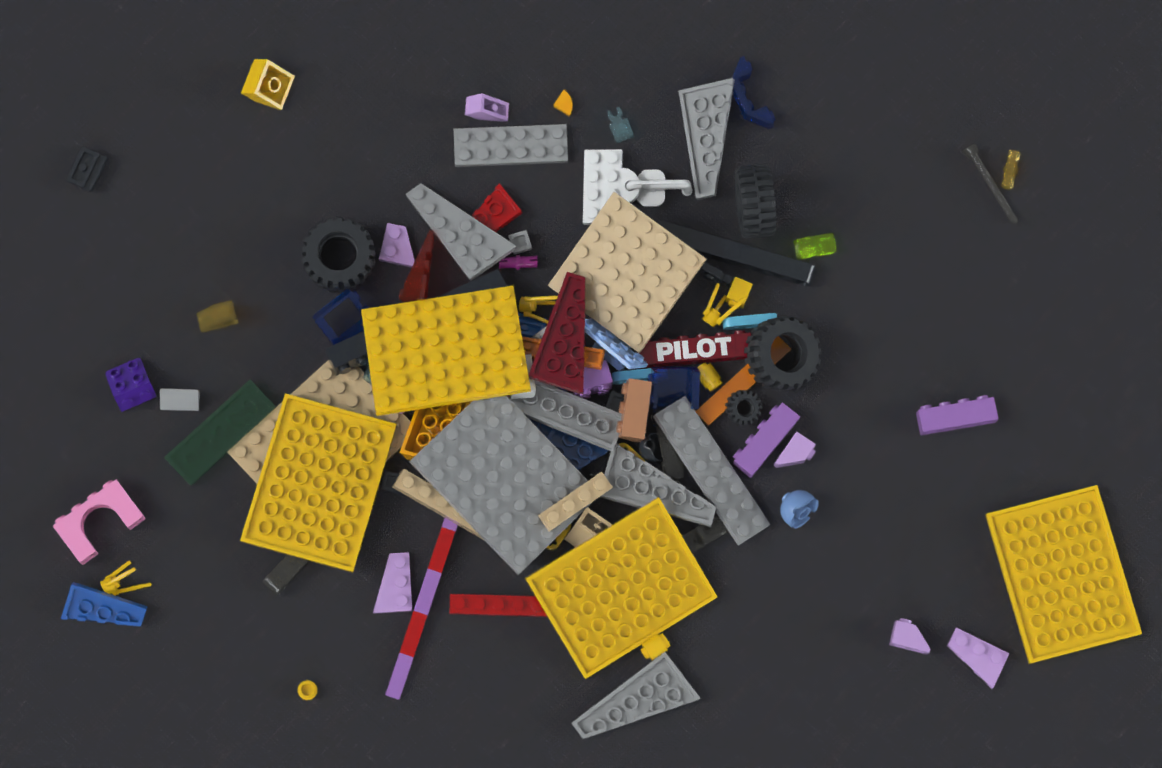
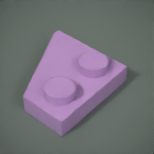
M387 223L379 261L415 268L416 265L405 226Z

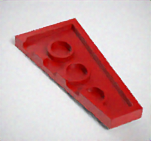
M499 183L495 187L494 192L484 200L482 206L472 214V217L494 232H497L521 215L522 211Z

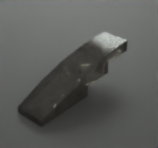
M716 516L713 518L711 527L701 524L682 537L693 554L729 533L720 517Z

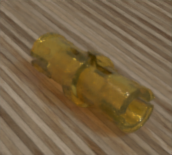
M1008 151L1007 163L1003 168L1004 177L1001 187L1007 190L1014 188V180L1016 174H1018L1019 169L1017 167L1020 152Z

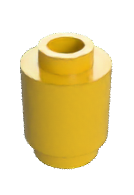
M705 362L696 368L698 372L695 375L705 389L711 392L722 384L720 375L711 363L706 364Z
M661 633L642 643L643 648L640 650L646 659L654 660L668 651L667 648L671 645L664 634Z

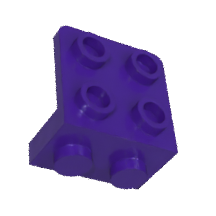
M140 358L131 360L105 373L114 399L121 412L157 397Z

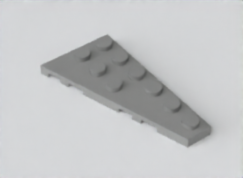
M733 78L679 90L697 200L716 196L734 85Z
M422 183L406 193L407 198L470 281L517 249L516 245Z
M616 443L613 452L611 451L604 474L613 488L601 495L600 498L641 508L659 497L670 516L711 527L716 506L699 495H695L682 484H678L668 475L646 461L644 462L639 459L635 454L625 450Z
M664 652L571 724L580 736L585 739L700 700L701 698L666 652Z

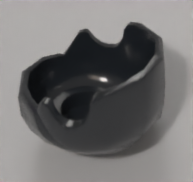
M656 432L645 433L644 440L639 442V452L647 461H662L665 457V454L661 452L664 443L659 440V435Z

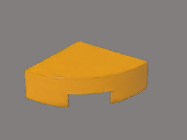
M563 90L556 100L554 107L570 116L572 100L570 95Z

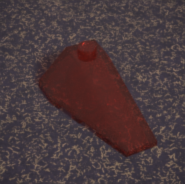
M429 230L404 283V289H400L399 300H402V303L418 300L424 301L428 297L435 237L434 230Z

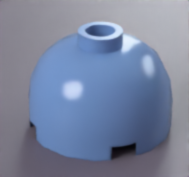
M805 490L788 492L782 498L783 502L780 507V513L783 520L791 528H799L810 519L807 516L811 511L815 513L819 505L818 500Z

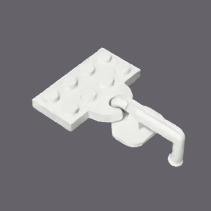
M622 149L584 150V225H591L613 192H616L630 203L637 200L644 207H658L662 205L665 200V189H682L681 191L685 196L692 194L693 190L689 180H665V175L660 170H644L637 176L630 169L622 168Z

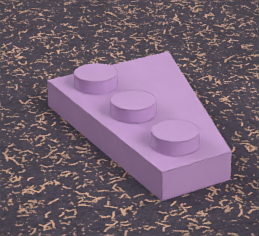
M409 552L389 554L373 614L412 611Z
M955 628L947 646L993 689L1009 653Z

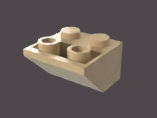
M587 507L564 540L577 547L612 524Z

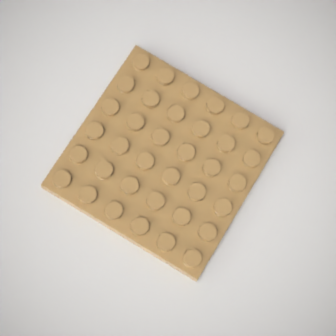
M613 192L548 286L559 294L567 272L584 276L586 279L585 313L640 353L707 258L619 194Z

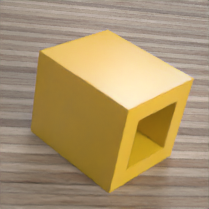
M735 277L725 302H728V305L733 307L743 297L748 298L753 284ZM746 300L739 306L743 309Z

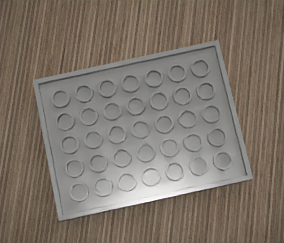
M507 396L472 401L409 461L517 575L590 505L588 504L551 531L547 530L538 515L588 480Z

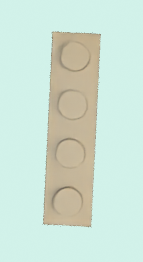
M600 472L538 516L547 530L551 531L613 487L603 472Z

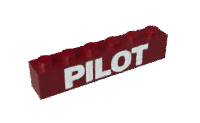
M736 331L730 335H727L726 332L716 333L715 336L699 334L696 335V338L679 336L673 340H670L669 337L659 338L658 341H651L650 339L639 354L648 363L645 368L745 360L747 354L744 353V348L748 347L746 340L751 336V333Z

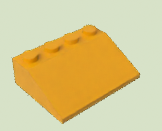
M472 401L415 410L400 453L408 460L414 458Z

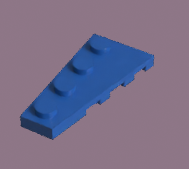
M73 582L61 619L97 621V623L112 622L119 625L141 627L148 606Z

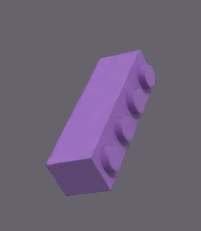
M988 395L979 396L977 400L970 401L969 398L961 399L955 404L943 402L937 407L925 405L921 406V409L916 413L920 435L996 423L998 420L994 397L988 398Z
M783 402L780 406L775 405L769 412L771 417L767 421L763 419L757 427L759 431L756 435L751 434L745 441L747 446L743 450L740 448L733 456L735 458L733 465L749 478L756 473L800 419V416Z

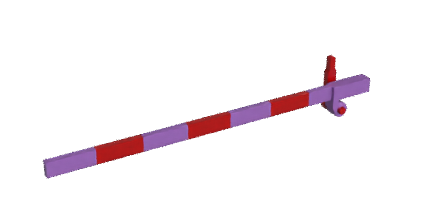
M446 518L443 521L385 694L400 700L458 527L457 524Z

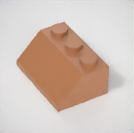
M629 378L626 380V383H623L622 394H624V401L620 402L619 413H622L621 421L617 422L616 432L619 433L618 438L637 443L644 440L652 382Z

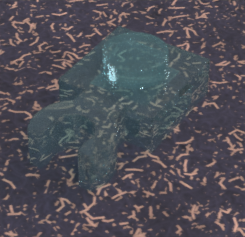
M619 107L617 108V116H613L608 111V118L613 121V123L609 124L616 143L634 137L628 119H621L622 110Z

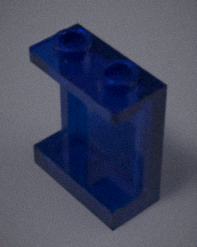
M651 367L648 381L652 382L649 401L652 409H657V406H670L684 396L690 402L691 409H699L700 371L697 367Z

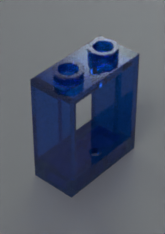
M346 289L312 316V319L332 345L344 341L364 329L363 320L360 319L338 337L323 318L347 298L350 299L362 315L361 309H367L368 307L366 305L362 306L359 302L362 299L355 290L352 292Z

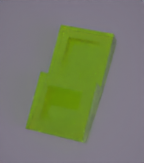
M833 233L793 240L798 260L837 252Z

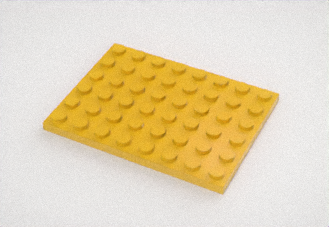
M513 286L361 309L376 416L531 392Z
M285 393L240 541L353 573L397 424Z
M1097 485L985 515L1029 664L1142 634Z
M659 497L525 578L585 679L717 598L716 593Z

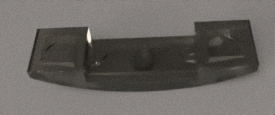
M668 404L650 406L652 425L656 426L663 458L661 463L662 471L671 477L672 480L683 479V461L653 418L655 414L668 407Z

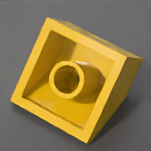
M254 59L241 94L255 102L282 110L295 76L268 59Z

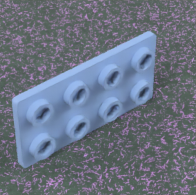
M585 319V333L596 341L592 348L604 349V359L618 371H623L625 367L628 369L647 367L648 363L644 361V357L641 354L634 353L629 345L620 341L613 333L594 319Z

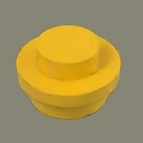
M310 680L303 681L298 686V694L304 700H311L317 695V686Z

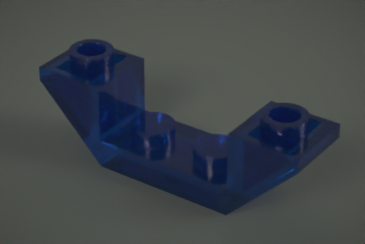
M742 56L732 77L734 79L732 93L745 120L771 129L775 121L772 110L769 111L767 106L752 111L754 110L753 103L750 99L747 100L745 95L747 93L743 83H740L749 79L751 71H753L749 60L746 61L745 57Z

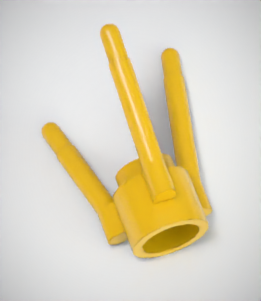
M717 283L708 305L702 313L704 314L702 320L712 327H715L716 324L721 325L723 320L735 311L747 297H743L720 317L721 313L718 311L727 296L724 295L715 309L711 308L720 286Z
M558 296L521 297L519 311L524 312V317H531L548 324L549 320L532 314V311H536L537 305H555L556 301L545 300H557Z
M127 561L113 573L106 576L104 580L100 581L104 592L112 593L115 596L120 593L150 587L152 583L118 589L120 587L119 580L136 570L132 568L116 577L117 574L131 564V561Z

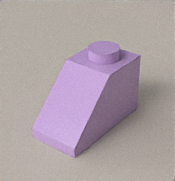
M483 93L466 97V116L478 120L508 121L509 103Z
M796 432L774 466L780 468L802 464L806 459L810 461L816 452L813 450L816 444Z
M900 618V621L896 620L889 645L926 655L930 653V647L917 626L911 624L912 621Z

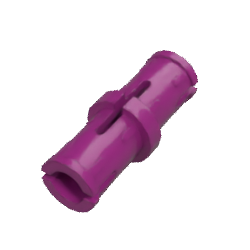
M516 255V257H505L499 261V269L517 268V270H520V268H537V256L520 257V255Z

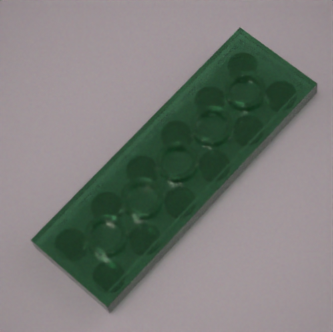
M249 380L164 458L192 486L223 458L233 446L269 415L276 406Z

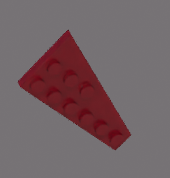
M570 272L566 273L528 375L529 379L584 395L586 279L584 276Z

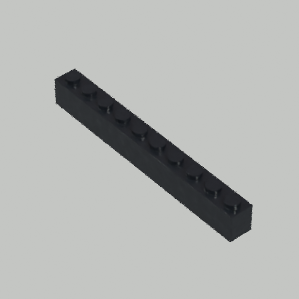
M497 269L438 297L507 287ZM364 331L325 349L326 356L336 376L346 374L352 368L368 363Z

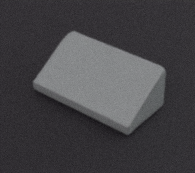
M160 389V410L199 411V390Z

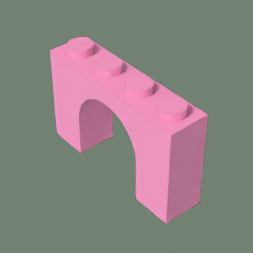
M110 480L105 483L101 491L90 494L86 502L75 505L71 509V513L66 516H60L56 519V524L53 525L54 529L82 565L99 554L84 532V522L92 511L98 508L114 510L129 530L146 519L117 480Z

